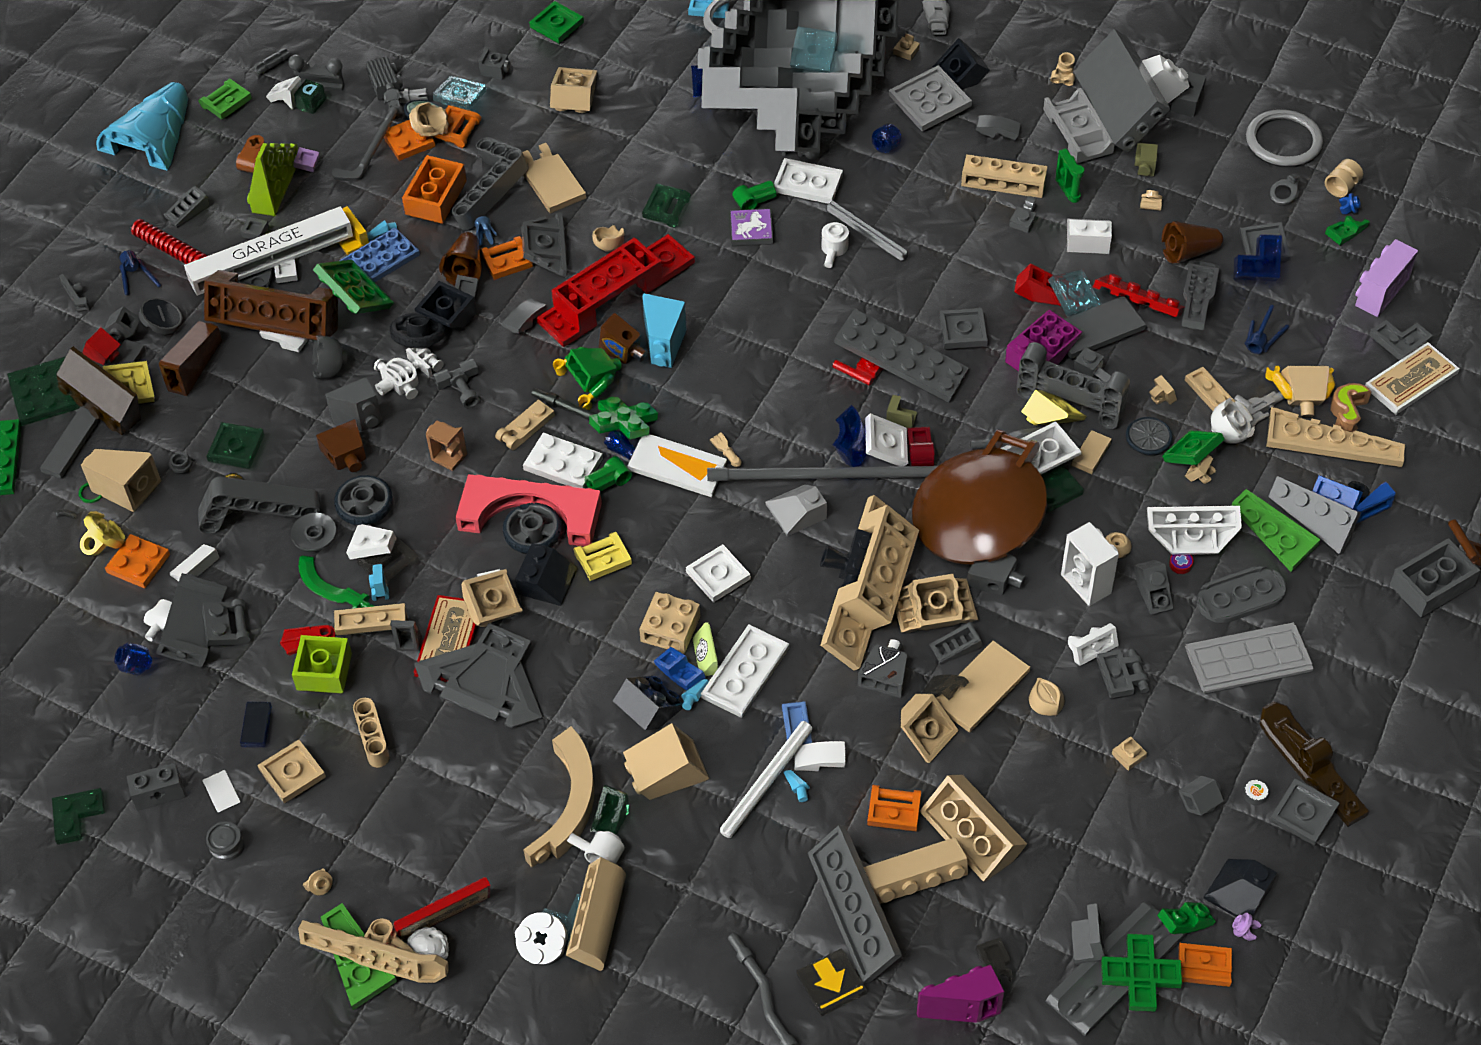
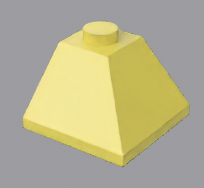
M1035 390L1021 411L1028 416L1026 418L1027 421L1036 426L1038 424L1049 425L1054 422L1059 424L1082 421L1087 417L1061 397L1042 390Z

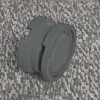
M220 822L212 826L207 832L206 843L211 855L215 859L227 862L234 860L242 853L244 848L243 837L235 824Z

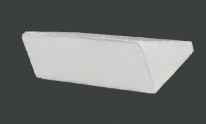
M203 544L172 570L170 575L177 581H179L182 573L193 574L198 577L219 559L217 550L214 547Z

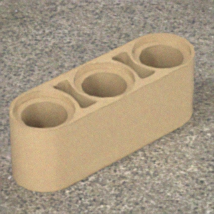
M360 698L354 703L353 711L366 756L371 766L376 768L383 767L390 758L375 704L370 698Z

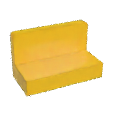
M346 206L342 209L350 221L353 237L340 241L338 244L349 255L368 244L369 241L367 231L349 207Z

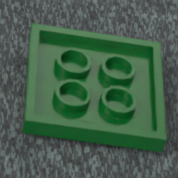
M352 259L318 263L313 269L318 275L319 280L327 284L332 289L333 294L342 299L347 305L348 310L355 314L390 309L394 303Z

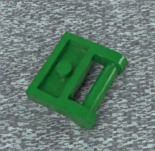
M1065 148L1059 150L1055 180L1068 200L1077 203L1081 198L1079 190L1081 177L1084 176V167L1077 165L1075 157L1070 155Z

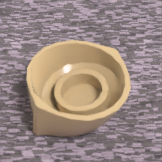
M1037 678L1029 695L1031 708L1041 715H1058L1065 703L1062 690L1048 680Z

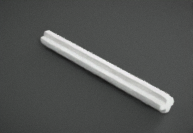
M802 721L721 826L720 833L727 838H731L812 732V726L809 723Z

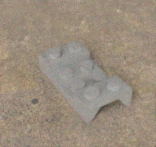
M1082 88L1077 89L1070 99L1054 103L1049 97L1044 98L1043 110L1050 122L1057 124L1068 142V151L1075 157L1076 163L1113 153L1114 143Z

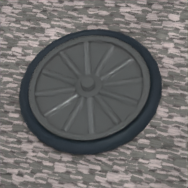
M1141 417L1128 425L1126 440L1137 452L1155 455L1164 452L1170 447L1173 434L1170 427L1164 421L1155 417Z

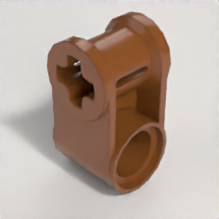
M253 135L247 139L242 151L237 156V170L254 172L257 155L262 144L265 143L262 136Z

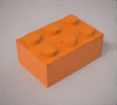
M426 155L402 197L405 215L443 224L467 182L464 164Z

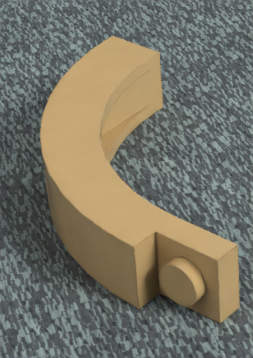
M572 726L552 740L554 752L564 763L571 778L570 796L557 822L546 833L524 849L526 862L531 867L546 861L551 853L557 859L563 856L573 846L567 842L571 833H574L580 837L592 811L594 802L592 765L585 744Z

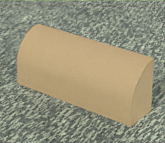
M602 857L588 866L566 956L599 971H602L605 965L626 878V873L620 866Z

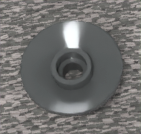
M322 513L306 514L296 520L291 528L293 543L305 551L321 550L331 544L336 536L335 522L328 515Z

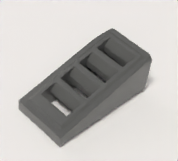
M196 186L192 187L164 214V217L178 228L210 206L206 194Z
M391 620L390 625L396 649L420 651L422 635L415 621Z
M969 622L930 643L929 646L941 665L983 647V643L973 625ZM969 636L971 641L967 642L965 637ZM961 639L963 645L959 646L956 640ZM951 642L955 647V649L952 651L948 646V644ZM943 646L947 654L943 655L939 647Z

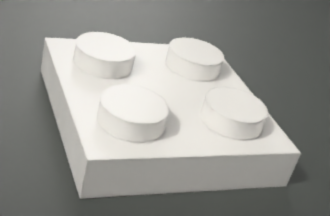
M870 413L865 418L866 454L897 466H906L908 464L907 428Z
M723 544L686 567V573L713 603L750 580V573Z

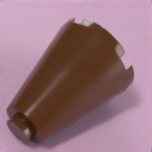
M1173 221L1167 223L1162 232V242H1165L1166 249H1163V253L1168 262L1180 263L1219 249L1223 243V235L1216 228Z
M470 232L462 233L442 257L439 271L441 275L443 274L446 277L448 283L455 286L457 275L477 278L479 280L481 275L479 239L475 234Z

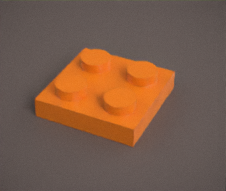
M410 120L389 127L384 136L385 141L399 161L435 147L433 138L416 133L411 127Z
M130 534L107 564L105 570L110 575L146 588L170 556V552L162 546Z

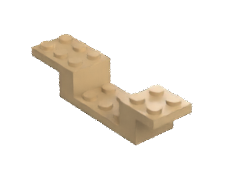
M875 495L868 497L858 527L860 530L872 533L858 581L838 589L820 645L852 670H857L861 667L871 631L892 621L919 533L915 526Z

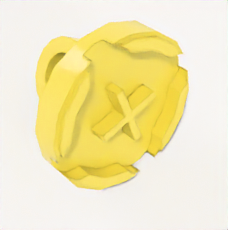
M92 511L84 519L88 531L81 538L80 548L84 554L92 556L99 555L107 546L115 549L120 548L125 542L123 531L114 521L109 520L107 522L103 519L105 517L104 514ZM91 539H94L95 546L91 550L89 547V543Z

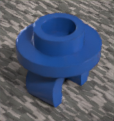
M1353 193L1349 194V198L1343 197L1339 199L1342 206L1340 207L1342 214H1348L1351 211L1355 214L1358 213V208H1361L1359 197L1354 196Z

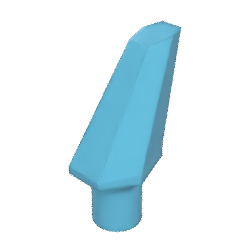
M384 220L367 233L368 241L378 238L393 228L397 229L396 223H386Z
M707 679L699 681L681 695L684 701L682 707L685 710H690L693 703L699 701L701 692L709 682Z
M792 770L784 771L783 773L792 791L797 793L798 801L806 802L808 800L807 790L810 786Z

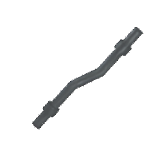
M732 933L728 940L736 950L738 960L742 965H746L760 987L765 1018L780 1039V1045H798L794 1036L788 1034L774 1012L769 981L755 962L754 954L749 947H745L736 933Z

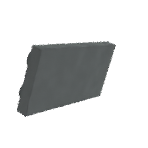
M1125 296L1064 319L1082 331V335L1067 355L1070 359L1079 356L1085 347L1095 350L1145 330L1146 324Z

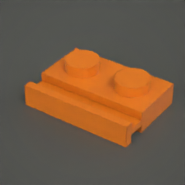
M1179 943L1178 960H1181L1182 982L1231 986L1232 948Z

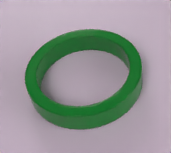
M88 483L79 489V497L85 503H94L102 498V495L92 500L82 497V491L89 486Z

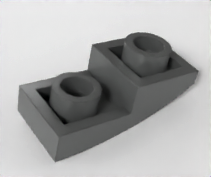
M979 115L977 118L976 131L983 135L994 138L996 133H999L1013 140H1016L1019 135L1020 123L1017 121L993 115Z
M530 298L521 303L507 316L502 323V327L511 330L513 333H522L532 327L533 319L546 312L547 305Z

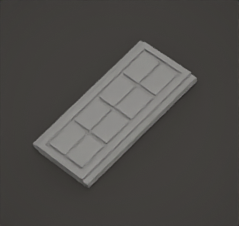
M1294 622L1189 643L1185 646L1204 694L1313 671L1312 662Z

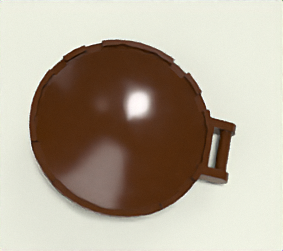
M998 429L985 449L959 454L935 468L920 485L912 506L913 525L919 530L918 537L925 547L936 556L947 561L960 564H975V561L988 560L991 562L1007 556V552L1017 546L1020 548L1028 542L1040 527L1047 509V490L1044 480L1037 468L1031 463L1039 450V442L1034 440L1029 442L1008 435L1005 431ZM1003 443L1025 450L1019 455L1001 449Z

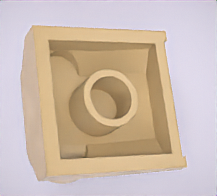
M506 569L464 580L461 584L465 604L472 621L477 626L486 627L488 623L491 624L494 621L523 611L519 606Z

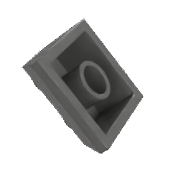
M366 377L325 394L333 424L341 425L355 419L358 430L363 431L383 423L377 396Z

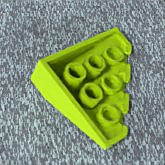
M262 144L256 158L250 192L247 197L252 213L276 216L296 170L294 168V160L298 152L297 144Z

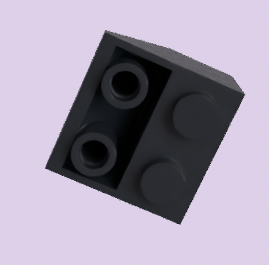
M653 675L626 678L613 700L617 706L644 730L659 729L683 709V702L679 699V695L674 691L668 690L663 685V681Z

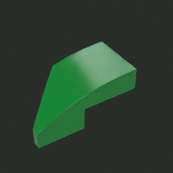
M1346 215L1344 222L1340 221L1327 227L1325 234L1338 245H1342L1366 229L1370 221L1364 219L1362 222L1355 221L1352 216Z

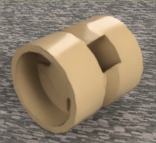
M1343 160L1325 178V187L1332 195L1340 198L1345 197L1363 178L1361 166L1353 160Z

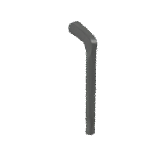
M392 106L359 166L353 171L334 168L332 175L335 180L358 181L363 177L367 166L399 111L397 107Z

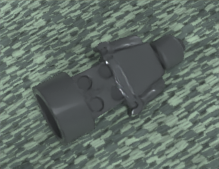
M389 82L386 84L387 91L384 93L385 105L386 103L389 104V110L392 106L398 108L399 111L393 120L398 121L405 117L403 107L399 101L403 97L399 90L394 88V84Z

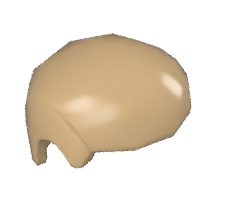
M612 225L610 228H596L592 234L593 242L599 249L605 252L614 251L623 244L624 228H621L620 231L616 229L615 225Z

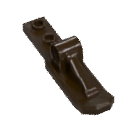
M1274 701L1263 707L1259 723L1261 728L1302 780L1322 794L1339 802L1335 812L1347 827L1367 817L1369 810L1336 772L1334 764L1331 762L1333 751L1328 741L1323 737L1316 740L1311 738L1295 719L1287 705Z

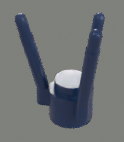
M127 250L121 253L119 259L122 265L119 268L122 273L125 295L129 294L126 271L134 272L138 267L146 273L157 287H161L159 281L147 269L142 260L137 259L135 252Z
M1270 305L1258 331L1253 333L1255 321L1252 320L1250 323L1248 336L1244 344L1252 353L1260 354L1262 351L1267 352L1269 347L1289 328V325L1286 324L1267 342V336L1263 331L1272 314L1274 305Z

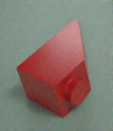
M100 327L86 341L82 353L91 360L105 365L108 360L113 362L120 354L118 350L121 344Z

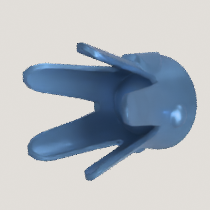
M486 216L478 217L474 224L477 229L476 236L478 235L479 246L483 242V233H485L489 243L493 245L494 240L491 230L495 236L497 234L491 227L490 219Z

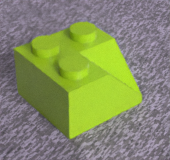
M301 635L292 672L296 690L343 693L352 656L348 638Z

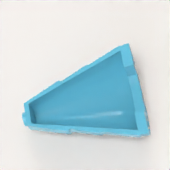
M171 82L146 97L143 102L136 105L99 134L96 141L97 150L116 155L119 151L117 143L146 152L150 166L167 171L172 164L181 125L184 124L188 104V96L184 86L180 83Z

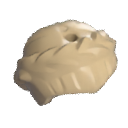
M429 102L421 103L413 108L409 114L411 127L421 136L428 137L448 133V116L446 109L431 105Z

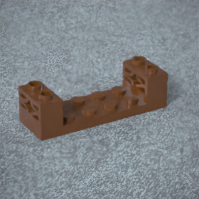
M217 270L204 280V320L317 340L316 335L331 337L338 330V297L333 294L332 289L321 287L315 289L310 295L242 284L238 283V273Z

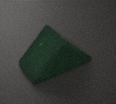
M604 785L591 832L609 831L617 835L630 811L627 793Z

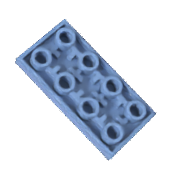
M393 228L339 261L352 259L374 282H377L420 256V253L401 232Z

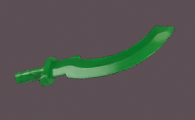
M300 556L298 565L300 576L305 585L314 593L337 603L347 602L353 606L352 609L374 607L373 604L368 602L370 598L368 594L362 593L360 595L349 587L341 589L325 582L315 570L314 557Z

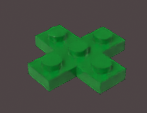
M609 397L598 401V409L601 412L589 416V424L599 434L619 429L629 439L649 435L650 427L646 423L658 420V412L648 402L628 407L619 397Z
M1127 934V958L1102 956V985L1128 986L1129 1010L1155 1012L1157 1008L1156 987L1181 988V960L1154 959L1153 935Z

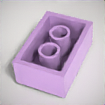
M1396 239L1390 246L1386 245L1381 253V257L1375 258L1370 270H1365L1359 281L1362 284L1355 294L1358 297L1355 306L1378 317L1410 279L1418 250Z

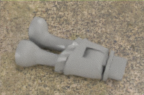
M923 0V10L926 14L928 28L931 29V33L933 35H945L950 14L949 4L946 0Z

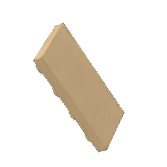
M992 641L936 699L950 719L970 733L1030 672V666L995 641Z

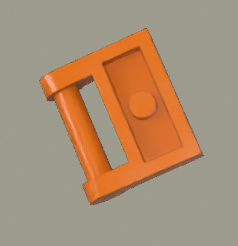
M448 105L446 108L447 122L449 124L448 133L432 137L454 143L457 147L463 148L475 125L480 123L481 116L476 112ZM464 120H468L461 134H456Z
M520 236L514 237L512 241L491 248L484 247L480 249L483 260L494 280L533 267L531 261L523 258L522 239ZM514 248L517 249V250H515V251H512V252H509V253H506V254H503V255H500V256L491 258V256H493V255H496V254H499V253H502V252H505V251H508V250H511V249H514Z
M872 785L867 825L917 831L921 790L909 792L880 788V785ZM878 798L909 801L912 804L878 800Z

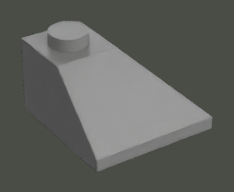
M804 484L765 502L786 536L827 519V502L815 486Z

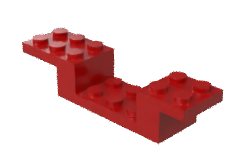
M669 234L647 248L634 237L552 289L554 307L538 316L537 323L561 346L565 347L597 326L596 308L634 284L646 294L694 264L695 257Z

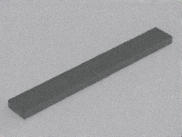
M124 340L118 350L120 354L108 366L138 362L145 352V346ZM84 406L80 407L40 467L41 472L61 479L100 418L96 419Z

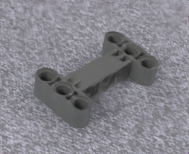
M1031 342L1020 360L1017 393L1022 398L1029 400L1034 391L1039 389L1100 411L1099 423L1107 429H1115L1126 408L1130 385L1129 377L1122 372H1114L1107 383L1046 361L1047 351L1043 345Z

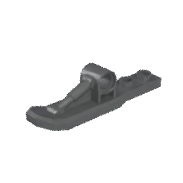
M1190 260L1183 293L1186 305L1182 327H1187L1191 330L1204 329L1207 308L1214 299L1219 265L1212 262Z

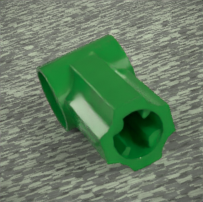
M766 181L750 188L746 185H741L733 191L732 196L741 210L755 209L758 203L775 198L776 190L772 181Z
M618 456L610 458L603 468L585 476V483L587 488L600 491L614 484L622 486L631 479L632 471Z

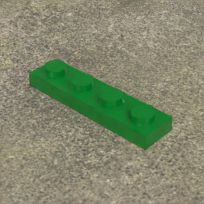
M19 419L0 421V495H10L15 492L22 425Z

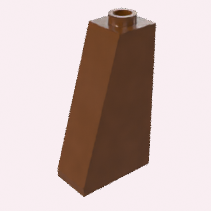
M198 321L160 360L158 364L169 392L188 396L222 341L218 326Z

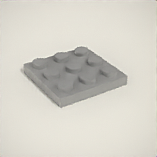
M939 65L889 90V96L921 131L972 106V100Z

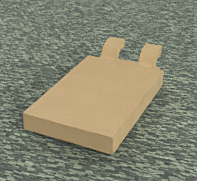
M547 143L539 145V149L542 152L540 153L541 158L533 161L528 150L522 152L528 164V170L524 177L549 213L586 199V193L559 154H551Z

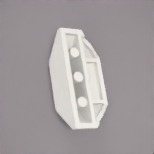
M1240 506L1147 507L1148 530L1172 555L1219 554L1242 528Z

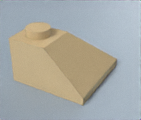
M915 694L901 709V728L927 763H930L958 732L957 727L933 694Z

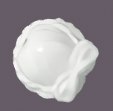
M424 927L416 930L407 940L406 944L416 953L437 954L444 959L448 957L449 943L447 937L434 927Z

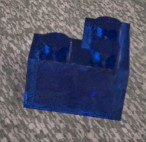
M1259 235L1256 239V256L1237 255L1234 258L1233 279L1277 281L1280 278L1282 235Z

